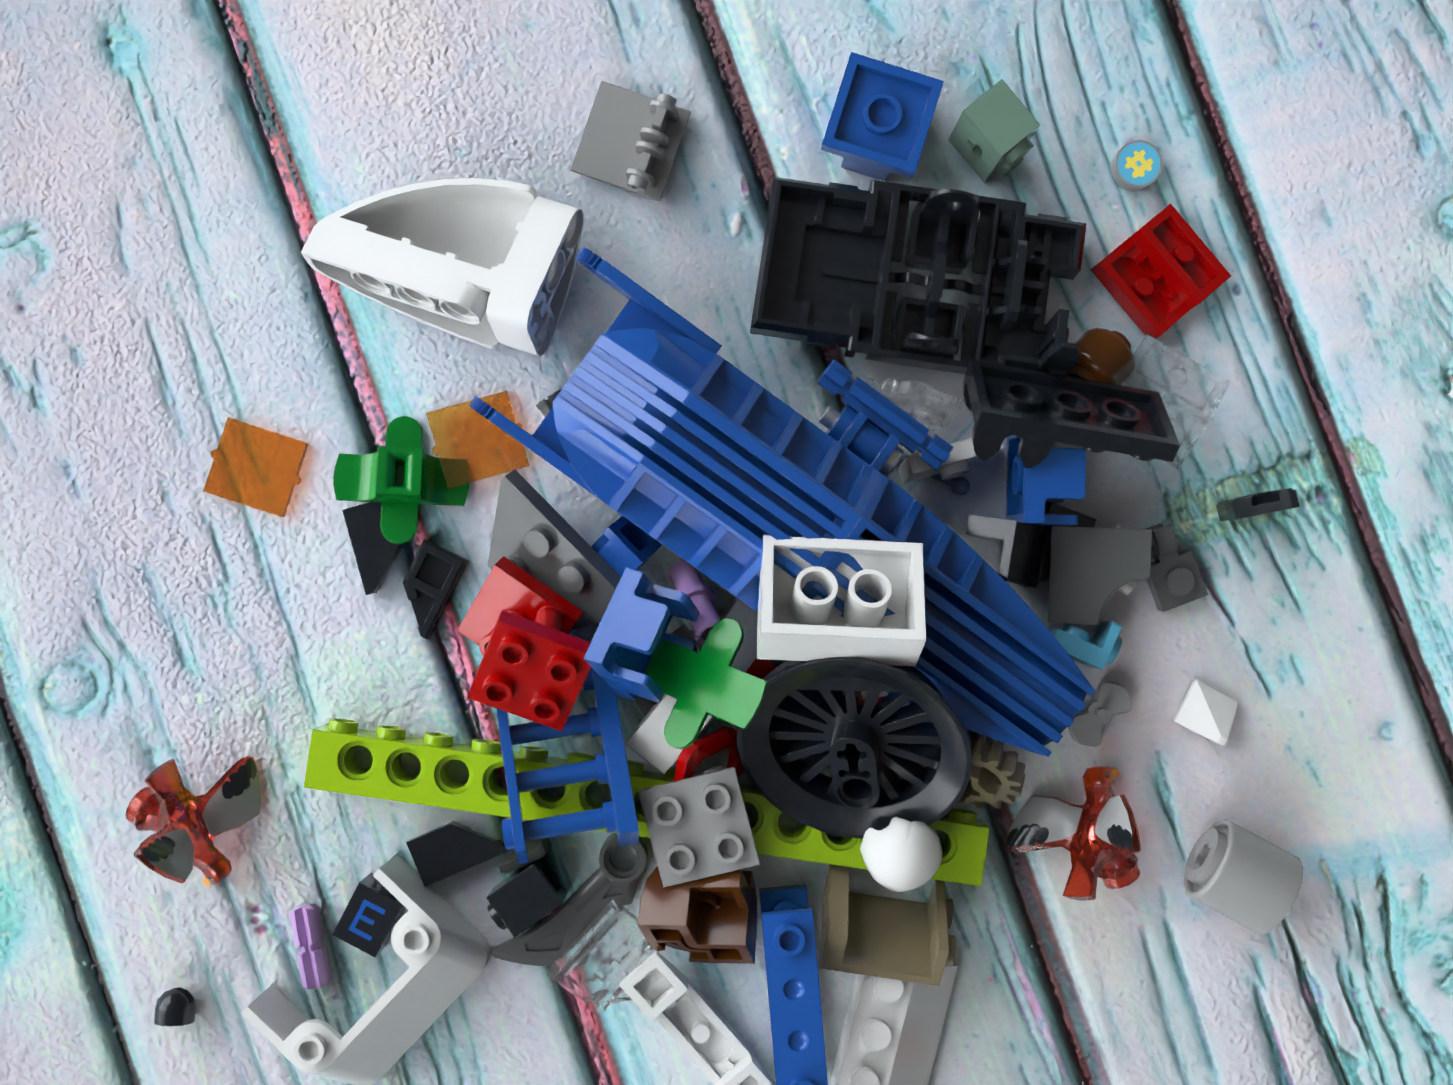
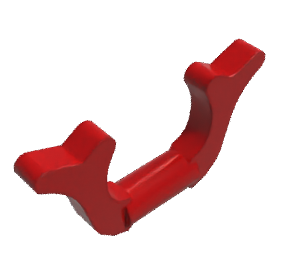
M722 726L717 731L684 748L677 760L674 781L693 777L696 768L701 764L702 760L725 748L729 751L726 769L735 767L737 777L739 778L745 770L738 753L737 732L727 726Z

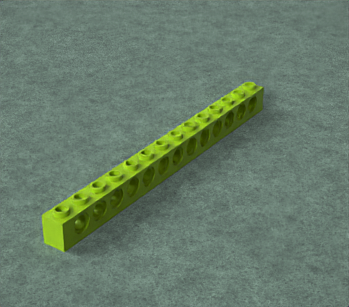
M330 718L329 725L325 724L312 729L304 788L511 818L508 792L499 787L494 778L496 768L504 766L502 750H500L501 743L498 741L472 739V745L453 743V735L438 732H425L424 739L405 736V728L390 725H378L376 732L358 729V721L341 718ZM357 745L364 746L371 752L373 763L370 769H363L355 763L353 754ZM520 746L519 752H514L517 773L595 760V756L583 753H568L567 759L548 757V749L535 746ZM403 753H412L419 759L421 771L418 776H410L401 768L400 760ZM456 759L466 764L469 770L467 782L458 783L450 778L447 771L450 760ZM627 760L639 837L650 838L643 809L637 804L635 794L642 788L673 782L676 767H670L665 774L643 771V763ZM598 780L565 785V793L558 797L546 794L543 789L521 792L520 800L523 820H534L603 808L601 803L592 800L588 792L589 784ZM740 785L744 802L753 804L758 811L755 819L750 822L758 854L868 870L860 851L863 839L844 836L834 838L826 832L804 824L794 831L784 830L778 824V818L782 812L772 805L756 787ZM952 808L947 815L929 825L933 830L944 831L946 835L945 843L942 846V862L931 879L975 886L982 885L989 827L982 820L976 819L977 812ZM606 828L597 829L598 831L607 832Z

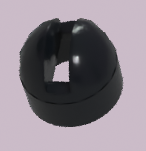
M178 987L165 991L157 999L154 1024L159 1026H183L195 1022V999L189 990Z

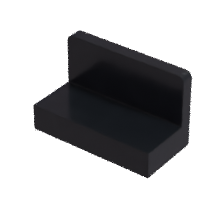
M969 514L967 535L1003 544L998 574L1006 582L1036 588L1046 531L1019 521Z

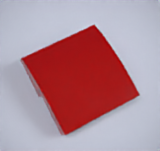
M1171 203L1091 269L1092 273L1150 342L1160 337L1187 312L1200 304L1231 277L1229 272Z

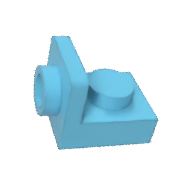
M1101 621L1092 643L1088 642L1091 637L1090 633L1073 625L1064 623L1062 629L1047 627L1072 660L1094 669L1103 670L1106 663L1111 664L1117 657L1122 645V638L1118 637L1122 625L1113 621Z

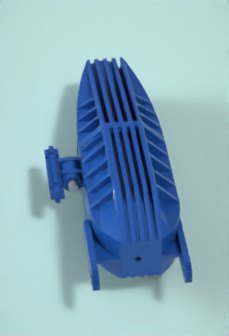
M582 247L576 259L589 271L629 299L627 304L607 332L601 334L594 343L593 347L554 399L553 407L533 435L526 432L477 396H475L469 406L757 612L763 535L772 536L776 540L805 537L807 539L829 538L923 543L926 642L914 668L925 675L937 687L943 698L958 714L966 729L1049 757L1052 752L1044 746L1052 741L1057 744L1063 737L1061 733L1072 725L1078 711L1081 712L1086 705L1084 703L1086 695L1092 696L1095 690L1053 634L1008 583L936 515L887 478L899 464L904 454V450L897 446L898 444L911 453L917 450L920 453L918 458L935 471L940 468L942 463L947 461L954 447L937 434H934L933 437L928 435L930 429L859 377L855 380L850 378L852 372L836 360H833L828 368L825 369L817 384L834 397L839 393L843 396L840 401L847 406L841 412H838L831 406L825 410L818 421L827 428L825 433L718 355L717 352L722 345L591 250ZM789 548L812 566L823 567L832 572L837 579L838 585L845 590H848L850 580L836 570L840 563H845L856 572L863 570L856 559L848 553L825 551L819 558L807 549ZM774 549V564L796 579L798 574L804 569ZM817 581L807 582L802 589L803 594L812 600L817 595L823 599L828 597L824 586ZM863 589L855 592L865 602H878V600ZM836 596L834 607L842 612L840 617H844V601ZM887 608L884 617L895 613ZM911 699L907 703L912 704L915 702Z

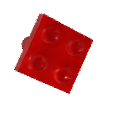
M547 605L539 608L534 621L501 610L467 698L562 732L591 668L583 659L591 642L562 632L565 615L561 609L555 606Z

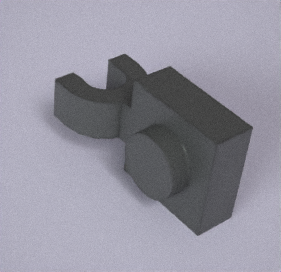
M1159 523L1146 528L1152 529L1151 552L1155 560L1151 562L1150 579H1147L1157 609L1165 612L1207 596L1208 592L1193 551L1185 549L1177 552L1178 542L1173 526L1171 524L1163 526V524Z

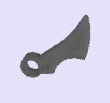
M617 833L608 836L600 850V867L549 917L515 938L494 946L490 954L501 960L534 966H561L585 962L586 941L594 923L608 911L619 906L632 904L640 875L646 867L648 858L647 845L642 837H639V843L629 845L637 854V862L630 868L622 869L615 866L610 857L611 850L618 845Z

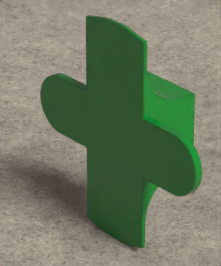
M408 416L397 417L389 423L386 430L385 446H378L377 452L371 454H339L333 476L336 501L382 503L381 532L384 538L393 544L407 543L415 536L418 525L419 504L464 506L469 490L467 460L444 459L426 454L422 448V428L415 419Z
M726 618L718 621L710 630L700 653L664 639L650 659L645 675L650 676L664 694L677 699L664 728L665 739L674 748L684 749L692 745L697 739L708 715L727 724L731 723L746 729L761 705L766 689V681L731 667L744 640V630L741 624L734 619Z

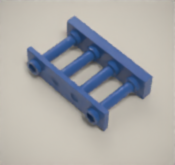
M592 667L582 687L584 691H594L596 707L587 708L588 713L569 716L562 732L536 722L510 726L509 713L496 708L511 818L501 820L506 850L515 849L519 864L529 862L527 841L606 828L607 833L616 831L619 847L639 843V829L616 693ZM590 732L591 737L601 736L603 753L596 754L595 760L517 773L513 745ZM598 780L599 784L609 783L611 801L603 802V808L523 821L520 800L521 792Z
M806 884L759 888L776 1085H828L813 909L809 908Z

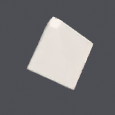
M1194 679L1172 721L1212 743L1224 747L1228 741L1239 702Z

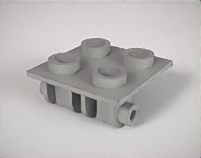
M601 81L570 170L660 202L691 111L675 106L677 100L670 95L659 93L656 100Z
M714 766L705 769L702 775L638 790L663 888L760 865L735 767L723 769L722 766Z

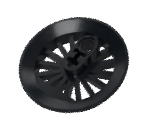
M846 657L797 661L792 666L782 669L765 680L766 689L756 715L746 729L737 727L739 757L746 774L757 790L772 805L794 820L834 835L863 839L868 828L872 827L878 831L883 830L890 824L893 817L902 818L910 822L921 821L929 826L952 810L964 794L970 779L972 750L966 728L958 714L943 698L937 687L912 666H893L870 660ZM858 691H868L863 704L860 705ZM880 692H890L876 704ZM911 699L915 702V703H912V704L903 706L904 704H906V703H907L909 700H911ZM814 755L805 763L800 760L801 758ZM831 764L832 777L820 773ZM894 771L904 779L899 780Z

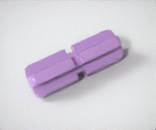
M316 904L300 905L291 910L290 919L295 947H300L301 949L300 953H297L302 986L305 989L320 988L330 982L331 974L326 946L320 943L324 939L319 907Z

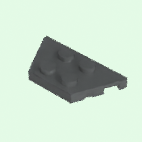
M515 469L502 478L487 566L492 570L494 565L504 556L582 610L583 613L573 629L600 624L621 577Z

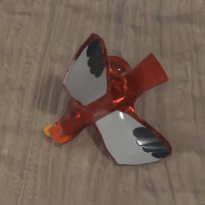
M247 756L238 760L206 794L194 796L184 787L175 759L168 760L155 768L147 776L145 782L149 787L141 789L132 798L126 809V819L135 825L136 830L156 832L141 842L134 852V857L160 876L182 884L190 875L193 866L202 871L204 875L203 884L209 887L213 884H218L230 874L232 867L230 861L214 846V837L240 828L260 814L262 792L259 771L254 758Z
M1095 766L1086 769L1083 775L1086 794L1084 805L1071 804L1057 797L1033 795L1016 816L1005 842L1007 849L1014 852H1030L1063 847L1070 851L1072 868L1063 896L1069 899L1080 901L1096 899L1098 877L1102 879L1107 888L1119 889L1132 884L1140 876V869L1137 864L1138 858L1135 853L1141 851L1139 830L1127 797L1124 794L1115 796L1113 793L1112 781L1119 776V770L1114 767Z

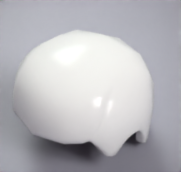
M893 817L890 824L883 830L878 831L872 827L868 828L860 846L864 863L872 877L879 884L896 892L921 887L932 878L942 862V848L939 837L935 830L921 821L910 822L902 818Z

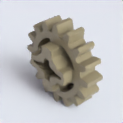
M973 733L972 737H969L972 750L970 779L958 804L970 806V803L973 802L977 808H983L984 803H989L995 808H1001L1002 801L1013 804L1015 797L1021 796L1026 776L1024 774L1025 763L1017 761L1019 754L1016 751H1003V742L989 743L988 737Z

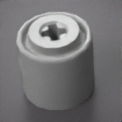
M1223 819L1214 823L1194 844L1185 868V893L1199 903L1262 935L1271 932L1279 926L1290 912L1302 884L1303 865L1299 857L1227 819Z

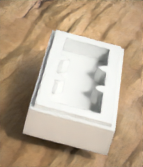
M972 438L950 444L954 447L950 452L951 455L945 463H942L937 471L918 458L920 453L909 455L900 464L898 470L903 484L939 473L942 480H948L968 473L970 471L968 465L982 462V460L975 454ZM1003 443L1001 445L1000 451L1004 449Z

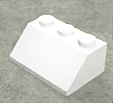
M763 535L758 600L757 659L810 661L846 657L870 660L893 666H916L926 642L923 543L829 538L807 539L805 537L776 540L772 536ZM789 548L807 549L819 558L825 551L848 553L856 559L863 570L856 572L845 563H840L836 570L850 580L848 590H845L838 585L837 579L832 572L823 567L812 566ZM774 549L804 569L798 574L796 579L774 564ZM817 581L824 586L828 597L823 599L817 595L812 600L803 594L802 589L807 582ZM863 589L878 600V602H865L855 592ZM836 596L844 601V617H840L842 612L834 607ZM887 608L895 613L884 617Z
M953 963L952 966H945L939 986L856 974L830 1075V1084L928 1085L958 965Z

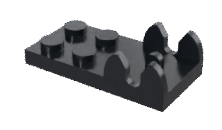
M970 359L963 381V396L967 408L973 413L972 442L974 451L982 461H987L1000 451L1003 440L1011 435L1021 438L1018 451L1024 468H1031L1041 463L1048 456L1055 442L1081 446L1095 453L1110 451L1128 454L1142 461L1157 459L1173 462L1180 443L1160 393L1157 391Z

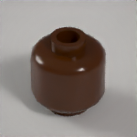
M1093 328L1086 331L1074 343L1078 344L1081 350L1080 361L1065 376L1121 385L1135 368V358L1129 340L1118 331H1109L1102 328Z

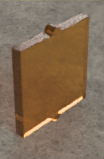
M507 391L480 398L523 429L522 424L516 422ZM473 400L426 413L436 445L433 447L432 452L435 456H439L448 489L508 473L514 469L518 470L529 467L523 444L472 409L469 405Z
M227 417L217 450L211 451V457L214 460L203 492L285 517L294 487L302 481L298 475L309 443Z

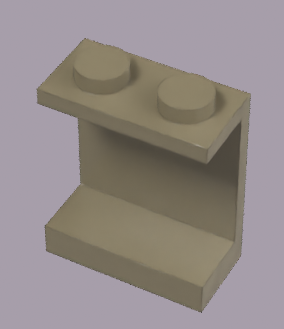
M829 864L822 897L820 969L939 986L945 966L953 965L956 953V938L953 935H948V929H950L952 924L954 905L953 899L946 898L945 881L934 880L928 903L849 892V867Z

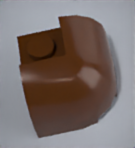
M657 866L646 880L640 900L637 926L649 945L656 951H663L666 946L689 952V962L755 964L757 896L752 871H742L739 869L663 888Z

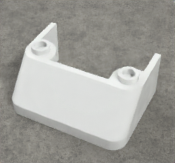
M398 853L381 866L372 876L408 909L395 924L391 934V943L395 953L409 968L356 1024L342 1036L325 1021L318 1019L309 1020L273 984L241 1013L295 1067L304 1072L352 1085H372L376 1083L481 974L488 963L490 948L485 937L431 885L424 887L419 873Z

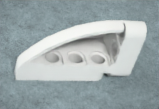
M482 178L441 179L383 191L324 217L313 227L301 254L314 270L325 277L422 323L489 349H496L500 344L533 355L542 356L551 343L570 290L577 262L576 256L581 242L584 214L580 208L548 198L538 197L536 189L527 184Z

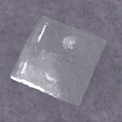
M1147 333L1133 353L1135 368L1121 385L1160 393L1180 443L1174 461L1164 462L1179 469L1218 408L1230 385V381Z

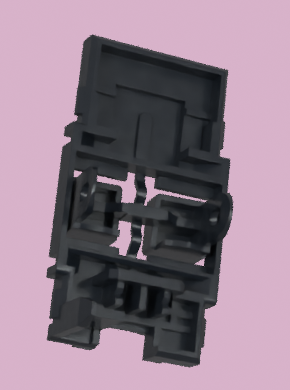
M773 177L750 334L797 341L806 339L807 344L835 348V344H838V347L845 348V357L853 358L855 352L866 354L865 360L966 374L970 359L1066 375L1080 361L1081 350L1078 344L1068 343L1069 328L1067 326L1069 310L1059 309L1048 323L1044 325L1050 277L1073 280L1081 271L1087 223L1068 221L1067 217L1038 213L1037 216L1026 214L1027 204L1025 202L979 196L961 190L932 189L872 180L867 191L858 189V186L829 182V185ZM910 201L920 203L916 204L911 215L905 266L929 270V276L912 272H889L891 261L901 262ZM975 244L972 273L983 275L982 285H975L959 279H944L945 273L959 275L964 271L968 262L972 259ZM888 282L913 283L928 287L926 300L904 297L899 303L892 350H889L897 292L887 291ZM943 289L960 290L967 294L980 296L979 305L972 303L967 305L960 361L953 359L958 355L965 306L940 302Z

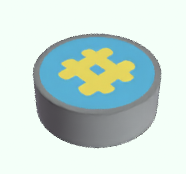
M1134 140L1128 142L1113 157L1111 163L1112 177L1121 188L1127 191H1142L1148 188L1160 176L1163 167L1162 156L1159 150L1147 141Z

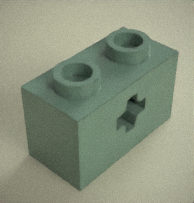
M1001 79L963 110L948 140L985 183L996 173L1001 179L1004 178L1024 160L1023 156L1034 146L1030 139L1040 124L1003 79Z

